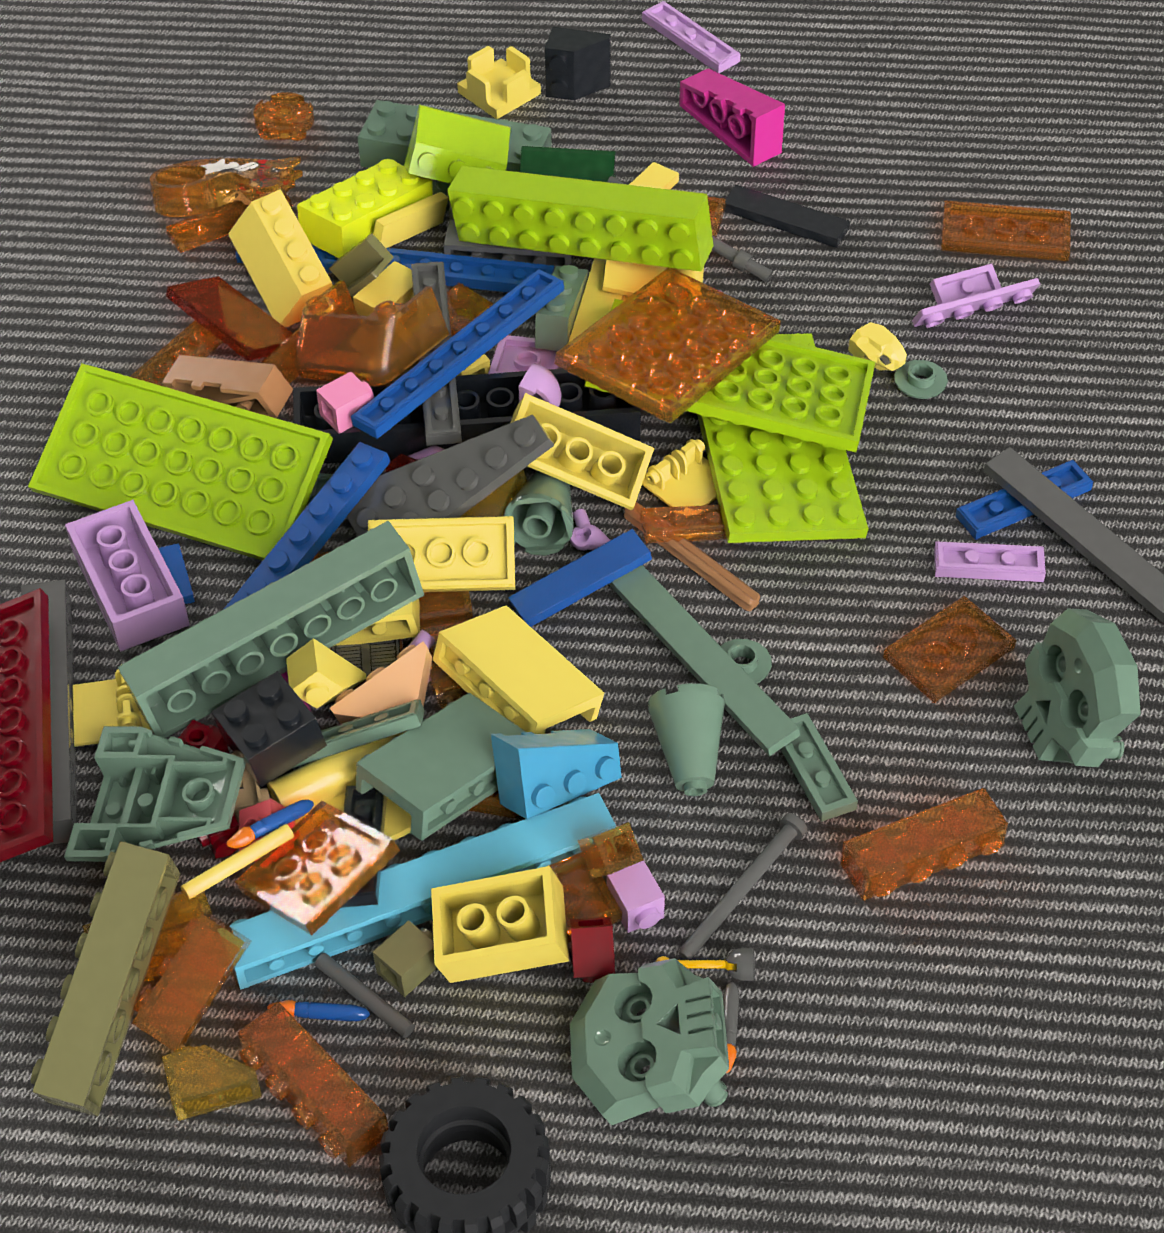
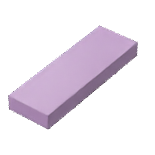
M935 542V577L1044 582L1046 574L1044 547Z

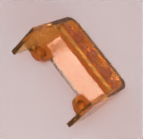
M340 280L321 295L309 299L302 310L294 362L299 376L307 379L334 381L352 372L361 382L365 381L369 386L383 385L395 379L450 335L432 287L424 288L405 304L394 303L391 300L384 301L374 308L375 311L369 316L357 314L345 281Z

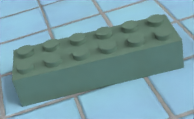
M376 100L358 135L361 167L370 168L384 159L395 160L404 166L419 106ZM457 113L511 128L506 171L520 172L522 146L552 148L551 128Z

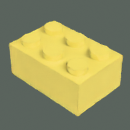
M550 866L431 888L434 963L450 983L569 962L563 885Z

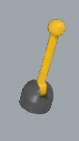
M754 948L735 949L729 953L726 960H678L687 969H726L729 975L736 980H755ZM661 956L657 958L656 962L668 960L669 958Z

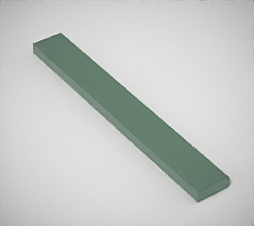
M643 565L608 584L701 684L718 688V695L723 693L725 700L724 709L768 756H771L800 736L797 725Z

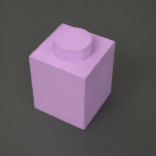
M643 859L607 874V897L627 933L639 928H650L660 919L664 918L665 896Z

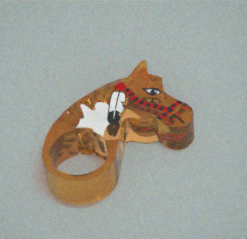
M301 157L276 160L209 158L191 160L164 167L155 171L149 178L155 211L160 215L168 217H187L235 201L249 205L252 201L280 189L285 194L291 188H295V180L303 176L302 170H293L295 166L301 163Z

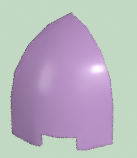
M536 363L532 364L519 385V401L527 393L559 407L562 394L558 381L553 373L544 366Z

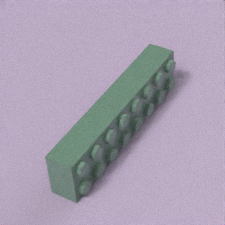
M388 520L118 666L130 693L153 734L167 738L187 727L192 720L198 721L211 714V711L276 671L280 674L287 672L286 658L313 638L327 648H330L396 610L423 597L424 592L410 548Z

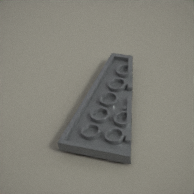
M532 414L380 475L348 514L347 518L358 536L368 531V520L459 518L552 448L554 443L540 422Z

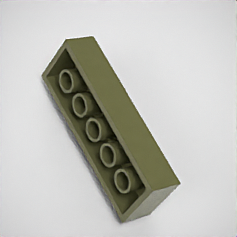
M120 841L117 851L110 852L104 867V876L107 877L102 893L97 892L90 906L89 915L93 917L88 934L82 933L76 946L75 957L79 958L74 974H68L64 980L60 998L64 1000L59 1017L53 1016L46 1032V1041L50 1042L44 1059L39 1058L31 1075V1084L35 1085L32 1092L48 1103L99 1116L181 874L169 854Z

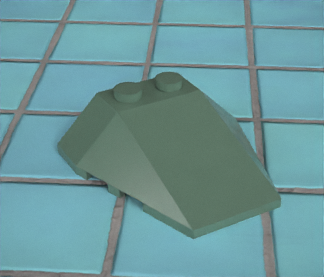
M104 726L94 757L104 777L90 823H74L64 858L66 861L105 862L110 852L117 851L120 841L147 849H155L230 829L246 765L244 758L206 746H201L200 749L184 744L182 739L170 736L169 739L154 735L150 729L141 726Z

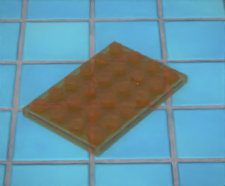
M668 267L556 352L554 364L671 424L774 337L780 330L781 320Z

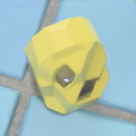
M870 322L857 329L849 340L848 350L855 357L875 361L874 368L878 370L894 371L906 363L907 354L896 336L882 325Z

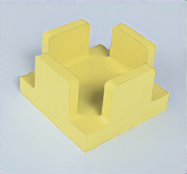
M490 46L469 56L467 59L468 71L466 72V79L457 83L459 94L495 119L501 118L541 94V84L531 78L529 57L512 46L506 49V61L501 58L494 62V50Z

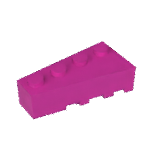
M709 68L680 81L679 106L751 166L754 167L782 153L784 103Z

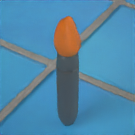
M729 982L726 985L723 994L729 1070L726 1074L731 1071L737 1053L735 1044L738 1025L739 990L734 982Z

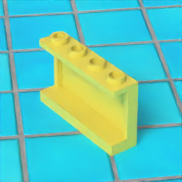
M507 605L439 632L433 661L467 693H471L524 731L533 732L534 734H545L547 728L578 714H581L589 722L597 719L604 692Z

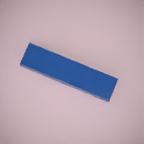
M1074 460L1042 472L1044 476L1071 498L1092 490L1093 481ZM1001 489L957 508L955 517L976 540L1034 514L1005 489Z
M632 528L508 597L510 605L516 614L532 627L652 560L651 552Z

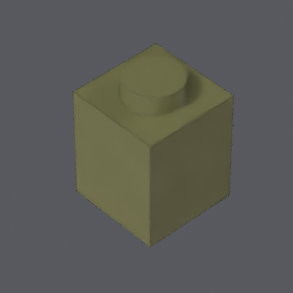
M409 920L373 951L376 973L404 997L437 969L434 963L433 934L425 928L420 930Z

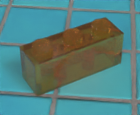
M202 914L200 919L193 917L180 937L185 941L176 955L171 952L165 958L157 971L161 979L153 991L150 989L145 990L133 1009L138 1014L132 1024L173 1051L184 1047L252 942L211 914Z

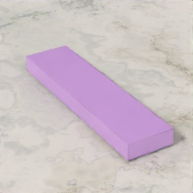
M665 1L642 12V21L712 70L721 73L740 62L739 52Z

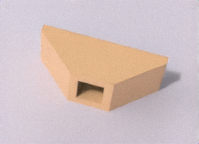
M424 642L417 646L410 645L397 655L396 661L386 668L379 667L367 676L366 682L357 689H348L341 693L335 699V704L330 707L340 724L416 699L421 700L424 707L432 664V656Z

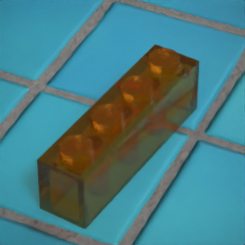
M981 788L844 841L840 864L863 901L874 896L884 897L893 892L897 887L910 882H922L935 872L945 868L955 869L968 859L981 854L990 855L1003 846L1008 822L985 788Z
M279 1002L238 1032L242 1046L239 1055L245 1065L252 1072L258 1069L267 1078L265 1083L270 1092L279 1101L285 1098L293 1106L291 1111L304 1129L308 1130L312 1127L320 1135L318 1138L319 1143L332 1159L339 1156L348 1167H351L381 1142L383 1133L389 1130L386 1114Z

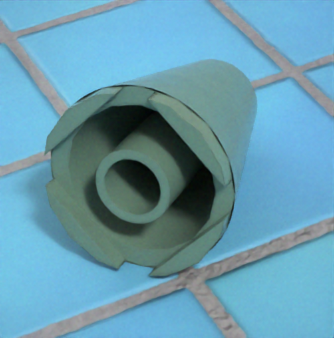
M537 470L508 504L503 515L514 517V546L515 543H518L525 548L524 552L542 556L558 553L563 549L564 545L570 541L574 530L570 484Z
M706 684L677 685L678 692L667 695L666 688L659 690L650 696L648 710L675 787L683 791L687 796L703 795L707 793V789L711 788L715 782L725 706L723 693L718 695V688Z

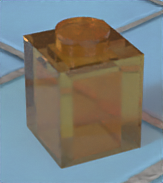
M629 822L609 827L578 840L592 878L610 875L644 860Z

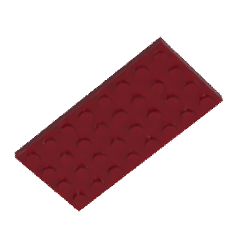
M41 588L0 604V862L53 842L48 595Z

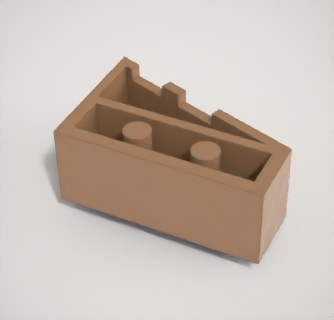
M187 355L178 356L162 382L167 388L273 418L278 417L293 391V388L275 364Z

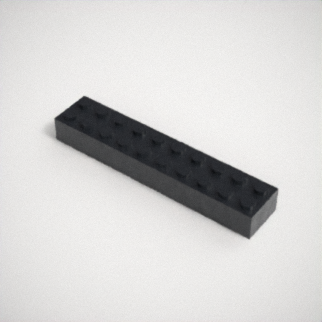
M590 367L548 369L556 377L562 394L559 408L640 441L641 411L639 400L586 387V376ZM527 371L455 377L462 442L510 424L515 409L520 403L519 385ZM396 380L367 383L371 387L375 398ZM324 385L293 388V423L329 433L333 438L323 464L344 462L359 442L386 452L389 459L407 458L411 454L430 447L427 446L423 403L376 439L355 426L340 434L335 431L319 413L316 390ZM460 443L431 446H438L440 448L447 449Z

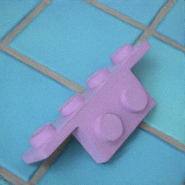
M992 264L932 280L930 286L937 305L920 310L912 322L914 327L925 324L926 328L941 324L944 322V319L955 316L956 320L966 318L972 315L975 310L984 308L986 312L1000 308L1003 303L1012 300L1015 304L1022 303L1033 297L1032 293L1039 287L1040 282L1038 278L1001 288Z

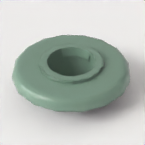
M926 360L908 361L898 368L894 374L895 384L899 390L907 396L916 399L936 397L945 390L948 383L945 371L937 364ZM915 376H925V377H927V378H926V379H920V378H917V377H915Z
M734 639L721 645L733 660L738 657H746L752 661L748 664L738 665L756 684L768 676L772 668L771 656L767 649L758 642L749 639Z

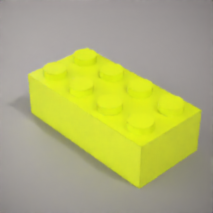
M384 159L378 164L360 171L356 175L336 183L333 187L319 194H314L309 199L297 204L298 222L312 245L340 258L368 235L373 234L377 219L432 196L433 181L429 178L409 174L405 166L397 163L395 160Z

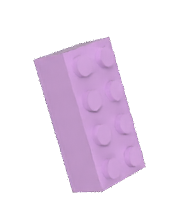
M134 500L65 524L73 554L120 652L190 625L183 596Z

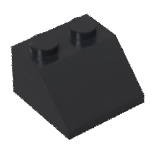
M553 27L544 48L546 97L575 101L610 87L611 34Z

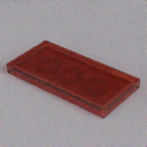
M219 276L167 286L166 297L247 361L298 349L300 338Z

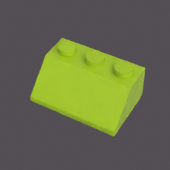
M419 104L404 166L409 174L450 184L461 166L506 171L511 128Z

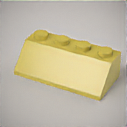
M281 189L252 201L228 235L278 330H282L338 305L332 281Z
M525 393L515 409L510 423L533 414L554 443L552 448L530 463L528 467L629 510H633L654 448Z

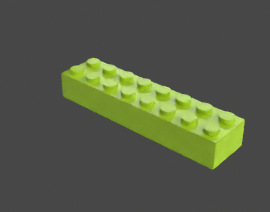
M461 166L447 189L459 241L700 272L714 246L707 194L468 166Z

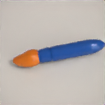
M309 799L300 800L255 822L250 827H242L227 841V846L235 849L250 845L255 839L265 836L284 824H289L306 815L313 808L314 802Z
M284 1000L267 1006L271 1014L284 1019H291L297 1016L306 1019L352 1022L365 1020L370 1015L366 1008L350 1004L297 1003L293 1000Z

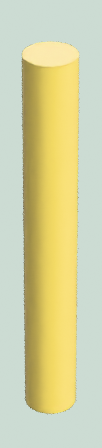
M284 824L181 885L183 894L190 900L294 838L291 828Z

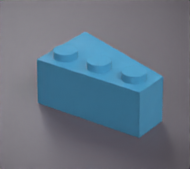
M591 729L551 731L550 734H534L533 732H521V735L505 736L501 733L491 734L500 804L527 820L622 778L618 743Z

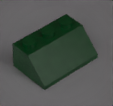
M522 146L520 172L607 182L611 176L616 178L615 151Z

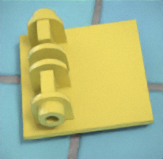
M700 439L688 440L681 450L675 449L671 452V455H666L663 461L657 465L650 466L642 483L645 488L686 520L717 498L709 461L703 457L705 445Z
M119 669L115 672V679L73 685L75 747L98 744L104 726H141L150 729Z

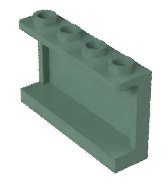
M468 693L458 700L450 702L445 708L429 718L423 719L420 727L408 730L400 736L394 737L389 743L371 754L365 755L360 761L356 762V790L364 794L370 789L375 788L411 815L410 833L423 841L498 791L491 734L501 733L505 736L521 735V732L526 731L471 693Z

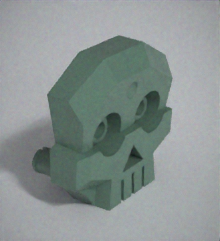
M1068 608L1050 623L1043 642H1037L1026 658L1025 665L1029 688L1025 695L1014 705V708L1019 718L1023 719L1021 723L1025 731H1029L1027 736L1030 742L1034 743L1033 748L1039 760L1072 763L1075 766L1099 767L1105 759L1119 760L1123 756L1124 742L1120 741L1122 738L1118 734L1141 715L1138 668L1114 622L1087 609Z
M676 958L644 964L638 968V973L608 974L594 981L570 1023L572 1078L611 1126L659 1107L667 1114L699 1107L702 1101L710 1107H716L726 1100L728 1092L725 1091L727 1086L720 1080L729 1070L722 991L709 977L703 979L694 975ZM646 1008L645 1012L642 1015L637 1016V1013L641 1009ZM650 1065L646 1073L640 1074L645 1066Z

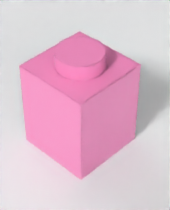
M352 372L316 390L319 413L338 434L353 427L351 416L374 398L369 384L365 381L361 382Z

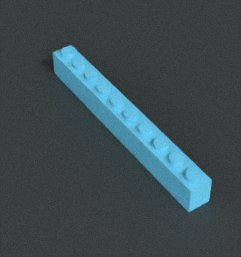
M599 793L588 797H578L569 804L548 810L528 820L524 819L516 823H506L494 831L477 837H467L458 844L441 850H431L422 855V857L402 864L396 863L388 866L381 871L378 905L337 908L335 901L336 888L327 891H317L305 899L288 905H278L269 912L250 919H239L230 926L220 929L224 947L241 990L315 963L318 956L322 953H326L331 957L391 935L408 920L414 925L432 920L431 888L550 866L554 873L557 874L617 852L618 828Z

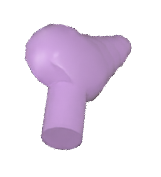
M578 509L573 513L577 528H574L570 542L576 549L593 551L611 541L598 527L590 524L586 510Z

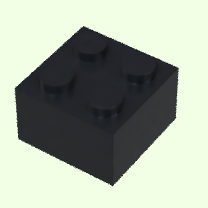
M278 671L211 711L224 741L236 756L244 758L246 762L245 768L260 788L327 746L315 716Z

